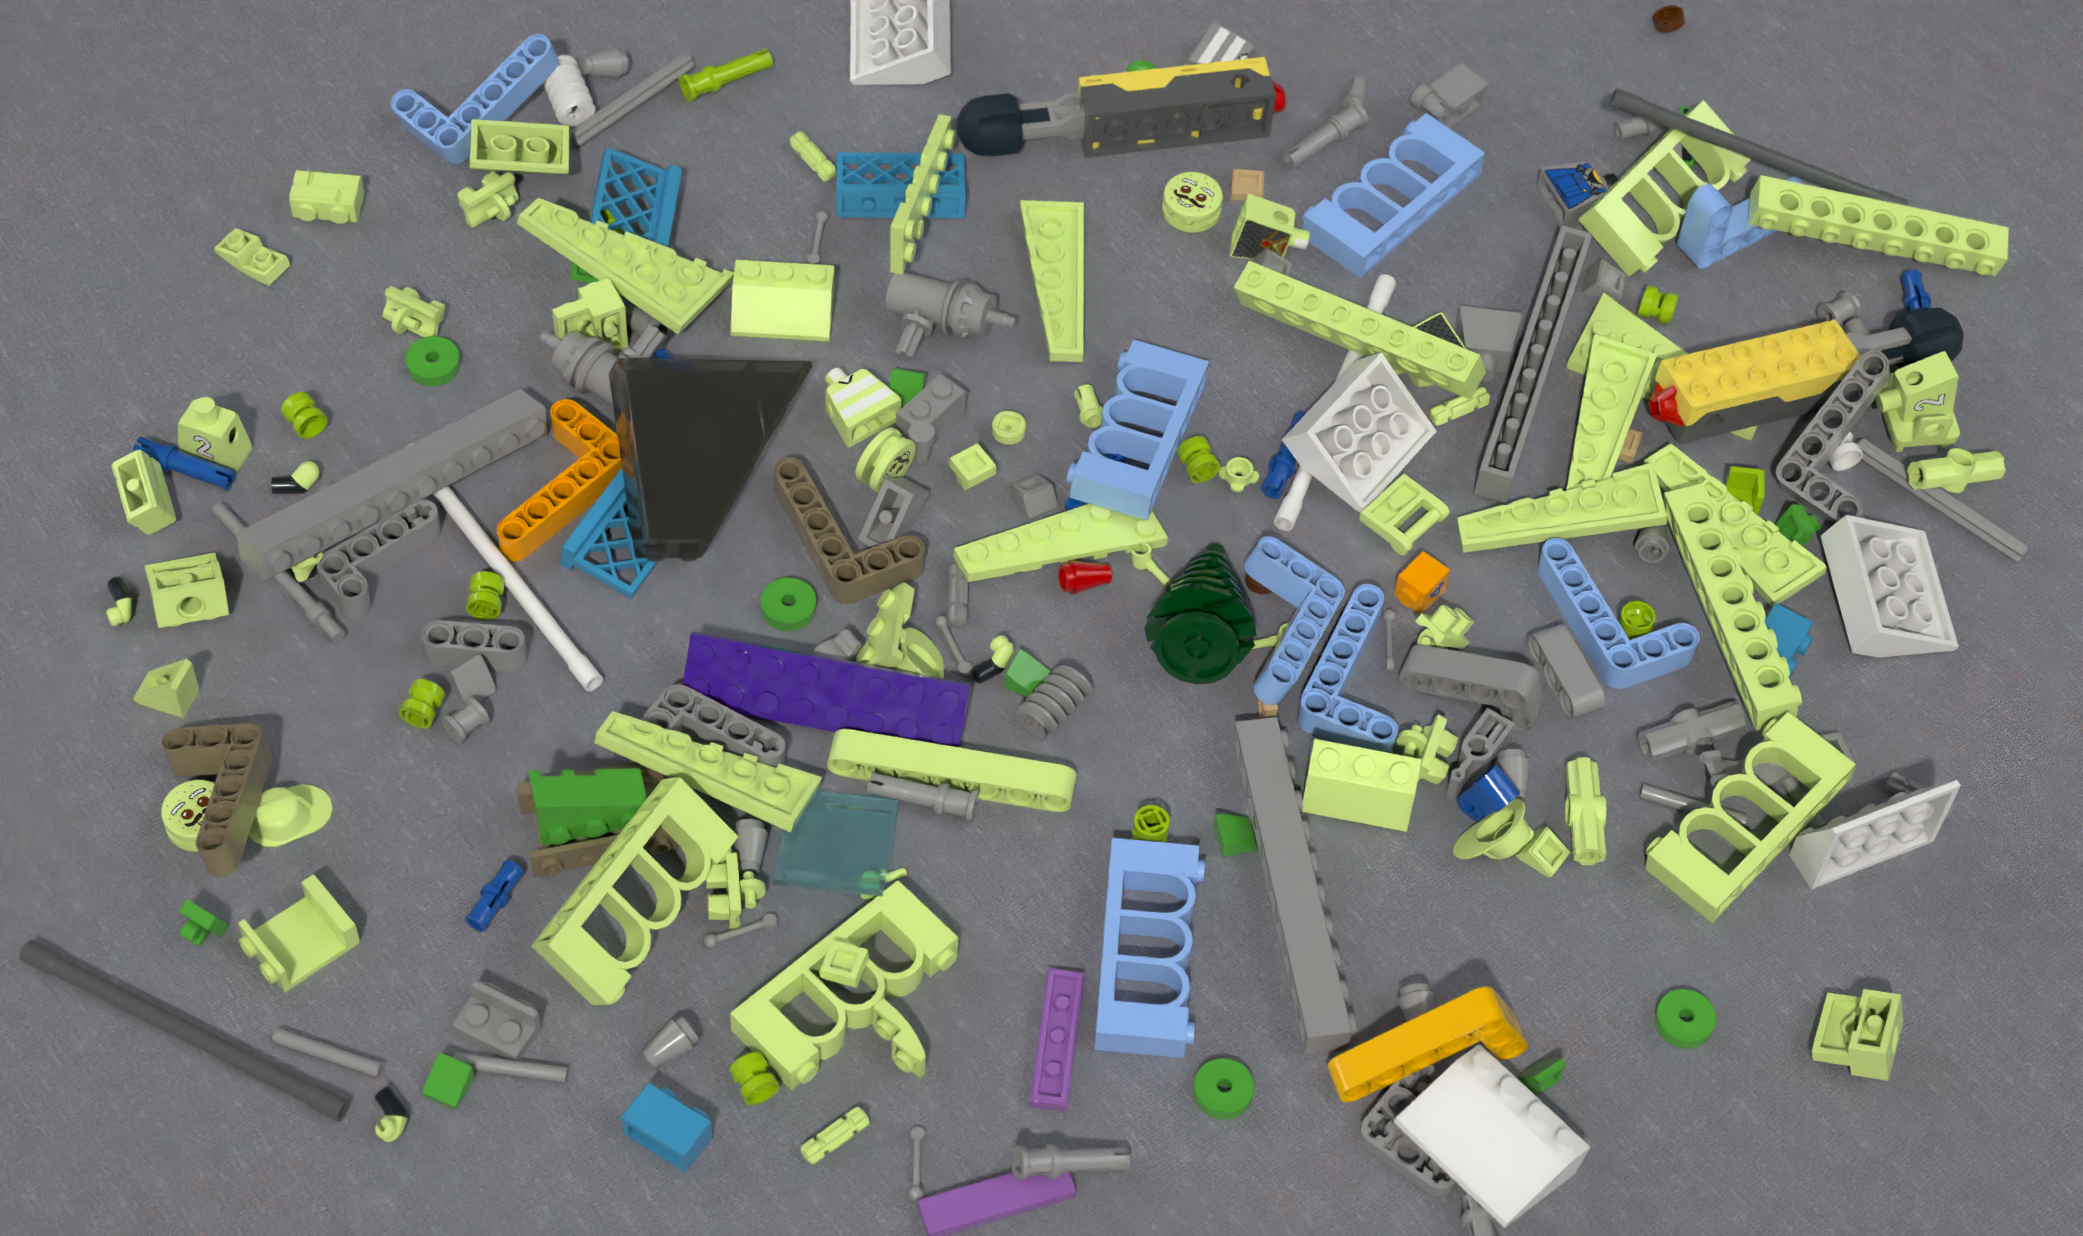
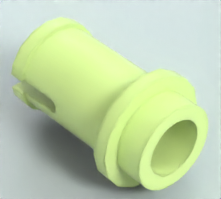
M1092 385L1079 386L1080 393L1078 390H1075L1074 397L1081 411L1079 415L1080 421L1088 428H1096L1101 425L1103 407L1099 405Z

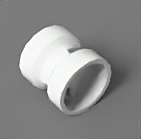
M1836 425V426L1830 427V429H1835V428L1839 427L1840 425ZM1851 431L1828 459L1835 471L1850 469L1860 462L1863 457L1859 445L1852 442L1853 435Z

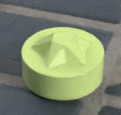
M1003 411L994 417L992 434L998 442L1012 445L1024 438L1026 421L1022 415L1014 411Z

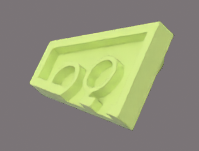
M903 582L893 589H887L882 593L877 603V606L880 607L877 616L867 628L869 636L866 644L859 651L856 662L884 668H892L902 662L904 653L898 650V646L906 641L907 631L902 626L911 614L914 588Z

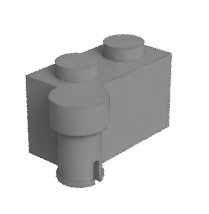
M1461 63L1451 71H1445L1430 86L1427 83H1423L1417 87L1411 96L1410 103L1416 107L1415 115L1418 118L1427 113L1449 129H1452L1485 105L1489 84Z
M939 374L896 413V429L902 434V437L912 440L916 445L913 462L923 465L928 463L927 459L931 460L932 458L931 447L965 416L966 391L942 374Z

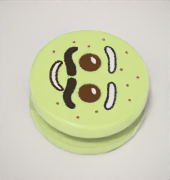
M1199 172L1178 174L1171 178L1164 188L1162 204L1164 218L1171 226L1183 232L1198 233L1212 228L1220 218L1223 200L1222 189L1212 177Z
M893 427L881 431L862 453L856 466V478L864 484L869 483L870 488L879 493L886 478L904 476L914 459L916 452L915 443L910 439L902 437V434Z
M207 780L187 781L176 786L165 797L161 808V816L169 839L177 847L187 851L199 852L196 847V838L215 783Z

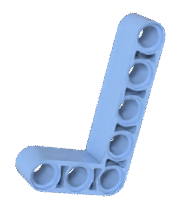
M543 34L531 35L449 117H446L416 92L409 89L398 91L392 97L391 108L406 130L447 162L459 164L470 157L471 120L505 121L556 70L559 59L547 36Z
M1795 176L1787 179V181L1804 184ZM1706 184L1691 196L1677 246L1698 269H1703L1778 230H1766L1759 226L1748 224L1750 198L1732 206L1712 184Z
M1266 536L1257 543L1245 560V571L1251 578L1297 608L1253 687L1254 693L1259 700L1268 705H1276L1284 698L1300 676L1343 599L1345 589L1336 577L1280 540Z
M1552 538L1544 543L1537 566L1538 574L1607 686L1613 689H1624L1690 665L1700 640L1699 632L1694 626L1687 623H1677L1629 640L1572 546L1560 538Z
M1362 584L1353 592L1301 696L1297 722L1299 727L1306 733L1326 741L1393 753L1398 733V726L1394 719L1342 698L1380 620L1384 594L1376 585Z

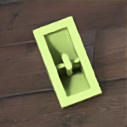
M186 658L149 671L132 700L140 705L184 718L200 691L192 662Z

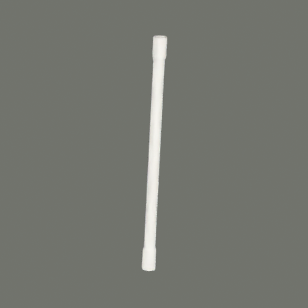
M1387 274L1378 276L1369 297L1367 309L1382 314L1396 286V281L1392 276ZM1348 350L1336 381L1356 360L1362 359L1364 356ZM1300 465L1274 519V525L1283 531L1293 529L1302 508V501L1313 477Z
M446 486L433 493L493 571L504 579L505 586L568 664L569 670L586 691H593L598 688L603 682V677L589 659L578 650L450 487Z

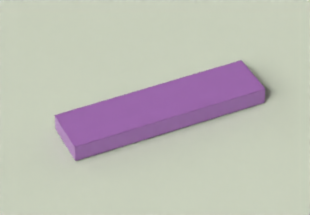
M1048 968L1029 1107L1067 1112L1085 972Z
M1010 1173L917 1200V1207L927 1236H944L1075 1198L1076 1189L1070 1173H1061L1056 1179H1047L1046 1176H1027L1025 1180H1016L1014 1174Z

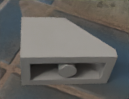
M903 477L886 478L858 540L870 547H875L905 536L916 523L929 491Z

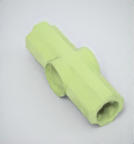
M1953 448L1948 451L1945 458L1911 462L1907 473L1909 475V484L1914 490L1942 487L1949 492L1961 493L1965 490L1968 483L2002 479L2006 468L2004 466V457L1998 451L1972 454L1964 449Z
M1578 757L1573 761L1567 762L1565 768L1568 793L1565 802V822L1567 827H1571L1574 861H1578L1581 865L1594 866L1596 863L1604 861L1606 857L1604 836L1607 810L1605 796L1600 795L1598 764L1590 758Z

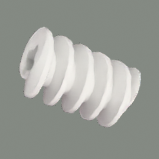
M569 55L558 56V67L543 84L558 121L564 125L574 127L594 115L595 105L592 104V97L589 94L588 87L585 85L584 78L581 76V70L578 68L575 58Z

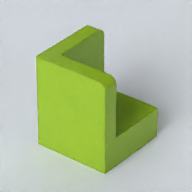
M1730 467L1724 484L1727 487V492L1740 502L1743 500L1753 507V512L1758 515L1765 496L1764 470Z

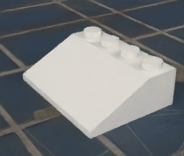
M851 0L850 82L853 85L925 84L951 74L950 0Z
M1380 352L1356 360L1285 435L1282 441L1302 468L1360 513L1382 493L1436 433V429Z
M1845 515L1821 535L1852 653L1882 658L1954 651L1959 647L1925 531Z
M1957 780L1922 788L1908 794L1900 792L1891 797L1888 802L1877 806L1869 804L1859 810L1857 814L1846 818L1845 816H1838L1832 819L1826 826L1818 829L1807 828L1795 837V842L1789 856L1809 887L1814 889L1934 842L1961 785Z
M1480 1044L1456 1060L1401 1112L1394 1121L1408 1137L1504 1228L1572 1177L1591 1148Z

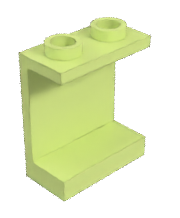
M314 874L301 882L305 897L255 930L250 927L245 919L238 923L242 936L238 942L242 950L250 959L256 956L261 963L259 968L265 979L270 984L277 982L284 992L360 943L356 924Z

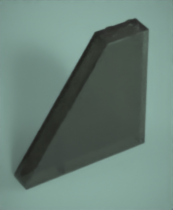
M616 359L609 372V381L635 558H647L648 561L653 562L666 558H680L682 561H694L702 558L812 368L811 361Z

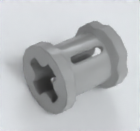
M1846 291L1839 295L1838 300L1832 303L1826 302L1821 304L1817 309L1818 318L1821 323L1836 320L1840 325L1847 319L1858 318L1861 315V304L1854 294Z
M472 697L467 698L464 701L465 705L451 716L445 715L441 721L448 735L459 744H462L466 740V735L479 725L485 726L490 721L485 709Z

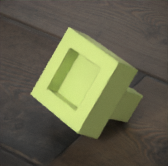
M978 443L949 458V466L955 472L957 482L964 490L996 475L997 466Z
M833 940L820 968V977L858 988L869 959L868 949Z

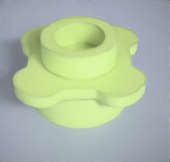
M1236 457L1231 459L1226 467L1220 468L1219 477L1225 479L1231 485L1230 489L1232 491L1242 492L1248 484L1258 482L1259 473L1253 471V465L1248 459Z

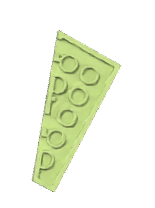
M537 198L518 217L517 224L598 280L601 281L609 278L618 294L678 335L733 280L734 272L724 269L723 273L706 267L707 262L695 258L694 262L677 256L674 249L627 231L625 235L608 229L609 224L598 220L595 224L578 218L575 211L541 198Z
M1603 292L1568 360L1566 368L1583 375L1587 374L1591 346L1595 334L1655 353L1657 358L1642 398L1650 401V394L1661 360L1688 353ZM1759 425L1730 433L1752 441Z

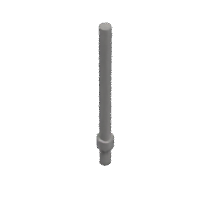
M219 502L213 507L212 512L237 538L236 533L246 527L224 503ZM287 570L273 576L306 611V617L315 627H321L334 642L340 641L345 636V632L331 618V612L322 602H316Z

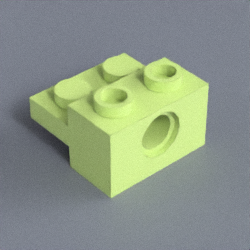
M609 278L578 288L579 300L565 303L560 307L552 309L555 336L563 339L568 333L575 330L585 337L596 336L604 343H610L613 346L614 353L623 350L624 347L629 348L625 305Z
M215 552L144 565L158 628L176 627L184 623L212 620L220 616L229 615L224 580Z
M1863 989L1862 996L1855 997L1827 992L1811 1051L1812 1060L1850 1066L1851 1075L1889 1081L1903 1025L1901 994Z

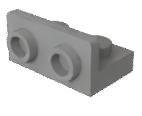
M474 980L470 985L471 997L452 1023V1032L504 1059L520 1061L541 1030L539 1014L536 1008L523 999L516 1001L506 996L499 987L491 983L484 985Z

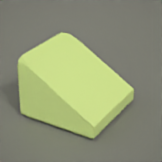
M1548 827L1534 830L1533 838L1515 856L1543 875L1551 878L1570 854V851Z

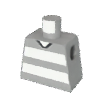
M1213 22L1188 59L1187 65L1253 58L1255 47L1251 42Z

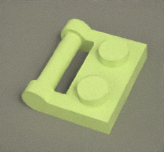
M1402 474L1360 512L1359 520L1388 541L1396 553L1404 556L1413 548V543L1436 522H1442L1450 513L1444 502L1406 474ZM1421 506L1428 511L1405 533L1397 529Z

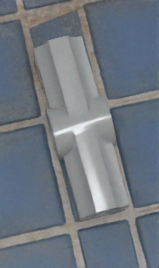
M1734 702L1702 712L1695 708L1684 710L1668 723L1639 732L1637 740L1643 758L1650 762L1684 751L1687 755L1699 754L1707 750L1715 741L1744 732L1747 726L1745 713L1741 706Z

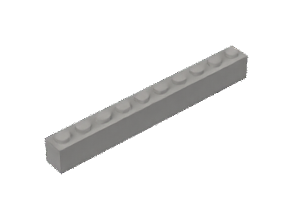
M1561 225L1479 470L1474 494L1507 503L1587 259L1593 236L1591 233Z
M518 389L237 532L240 560L263 580H267L547 434L546 407L522 389Z
M1277 717L1235 722L1232 741L1303 1053L1308 1055L1348 1049L1351 1035L1356 1033V1023L1353 1012L1347 1013L1345 1002L1348 1001L1347 984L1345 979H1339L1337 969H1340V955L1338 948L1331 946L1330 937L1333 935L1332 921L1330 915H1324L1322 905L1325 904V893L1322 883H1317L1315 878L1318 870L1315 852H1309L1307 842H1310V830L1308 822L1302 821L1300 812L1303 810L1300 790H1294L1295 766L1293 760H1287L1285 752L1288 751L1286 730H1280Z

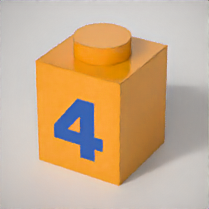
M1422 551L1398 575L1394 596L1404 606L1422 614L1446 590L1450 569Z

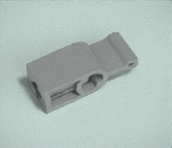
M1489 708L1485 710L1463 741L1457 762L1458 769H1454L1451 772L1446 791L1448 798L1452 800L1457 799L1468 779L1477 780L1480 775L1494 765V762L1497 760V754L1505 750L1510 743L1515 723Z

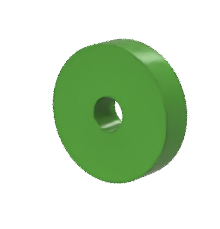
M428 336L421 338L408 348L405 355L409 376L421 385H443L451 381L460 370L459 351L452 341L444 337Z
M789 577L780 578L767 585L762 592V616L775 629L781 631L799 630L807 626L815 617L817 608L816 595L812 587L803 580ZM788 602L793 603L791 606H785L784 604Z
M1678 989L1667 993L1661 999L1655 1012L1654 1021L1658 1033L1666 1042L1678 1048L1692 1049L1705 1044L1711 1037L1716 1025V1012L1711 1002L1702 994L1689 989ZM1680 1016H1687L1691 1021L1685 1022Z
M1225 1058L1215 1059L1204 1064L1197 1072L1193 1086L1194 1100L1201 1111L1212 1118L1221 1120L1233 1119L1245 1113L1250 1107L1254 1095V1080L1249 1070L1241 1063ZM1226 1086L1230 1091L1221 1092L1218 1090V1087Z

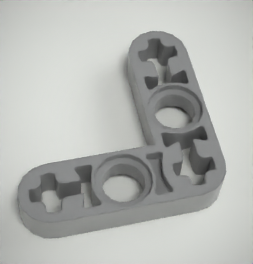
M1430 1065L1392 1084L1363 1120L1359 1131V1140L1367 1151L1426 1193L1434 1197H1444L1453 1191L1456 1181L1394 1123L1399 1114L1392 1112L1388 1106V1103L1394 1099H1401L1409 1106L1438 1078L1436 1069ZM1421 1075L1427 1078L1426 1083H1420L1413 1095L1410 1089L1412 1088L1414 1078H1419ZM1384 1119L1387 1125L1385 1126L1383 1136L1378 1135L1375 1139L1370 1136L1371 1130L1376 1131ZM1401 1148H1411L1417 1152L1418 1160L1413 1163H1406L1399 1158L1397 1152ZM1424 1160L1429 1161L1427 1168L1424 1167L1423 1173H1420L1419 1170H1421ZM1440 1172L1445 1173V1180H1440L1438 1183L1432 1180L1433 1175H1438Z

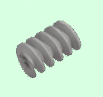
M1065 665L1057 666L1052 671V675H1048L1043 680V684L1038 685L1034 689V693H1031L1025 699V702H1022L1017 707V719L1028 733L1043 740L1046 738L1045 732L1055 733L1058 730L1057 724L1062 725L1067 720L1066 715H1072L1075 712V706L1082 705L1084 697H1089L1093 693V688L1090 682L1077 670Z

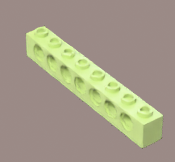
M1760 175L1750 193L1748 224L1759 226L1762 229H1773L1788 232L1795 236L1812 237L1827 243L1850 245L1857 249H1869L1883 252L1889 256L1915 259L1919 262H1931L1945 265L1951 269L1969 270L1980 275L1996 276L2008 260L2009 227Z
M1252 261L1247 263L1233 287L1242 306L1366 357L1381 352L1392 368L1471 400L1486 373L1480 354Z
M1704 483L1665 492L1664 507L1667 523L1755 730L1765 729L1774 718L1780 720L1787 712H1790L1797 718L1798 706L1802 705L1800 690L1796 684L1792 685L1789 680L1790 671L1787 660L1784 656L1779 657L1776 650L1778 647L1776 635L1773 629H1767L1764 622L1766 617L1763 605L1760 601H1755L1752 580L1749 574L1744 575L1741 569L1742 560L1737 547L1732 548L1729 542V528L1725 520L1720 521L1716 497L1714 494L1709 495Z

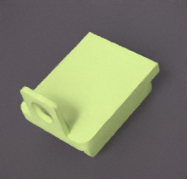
M1890 373L1889 381L1881 392L1892 388L1893 373ZM1896 409L1882 413L1894 452H1902L1904 447L1939 445L1940 449H1946L1949 444L1957 442L1960 435L1954 412L1944 416L1923 417L1919 421L1909 423L1901 421Z

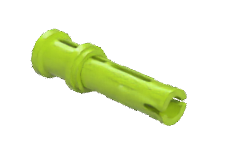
M763 48L716 67L707 65L703 67L702 71L692 75H680L679 86L681 92L688 102L695 101L697 96L707 92L716 93L726 83L773 67L772 56L766 48Z

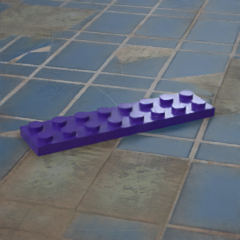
M694 631L690 634L683 678L684 686L742 715L831 732L849 729L961 748L971 684Z

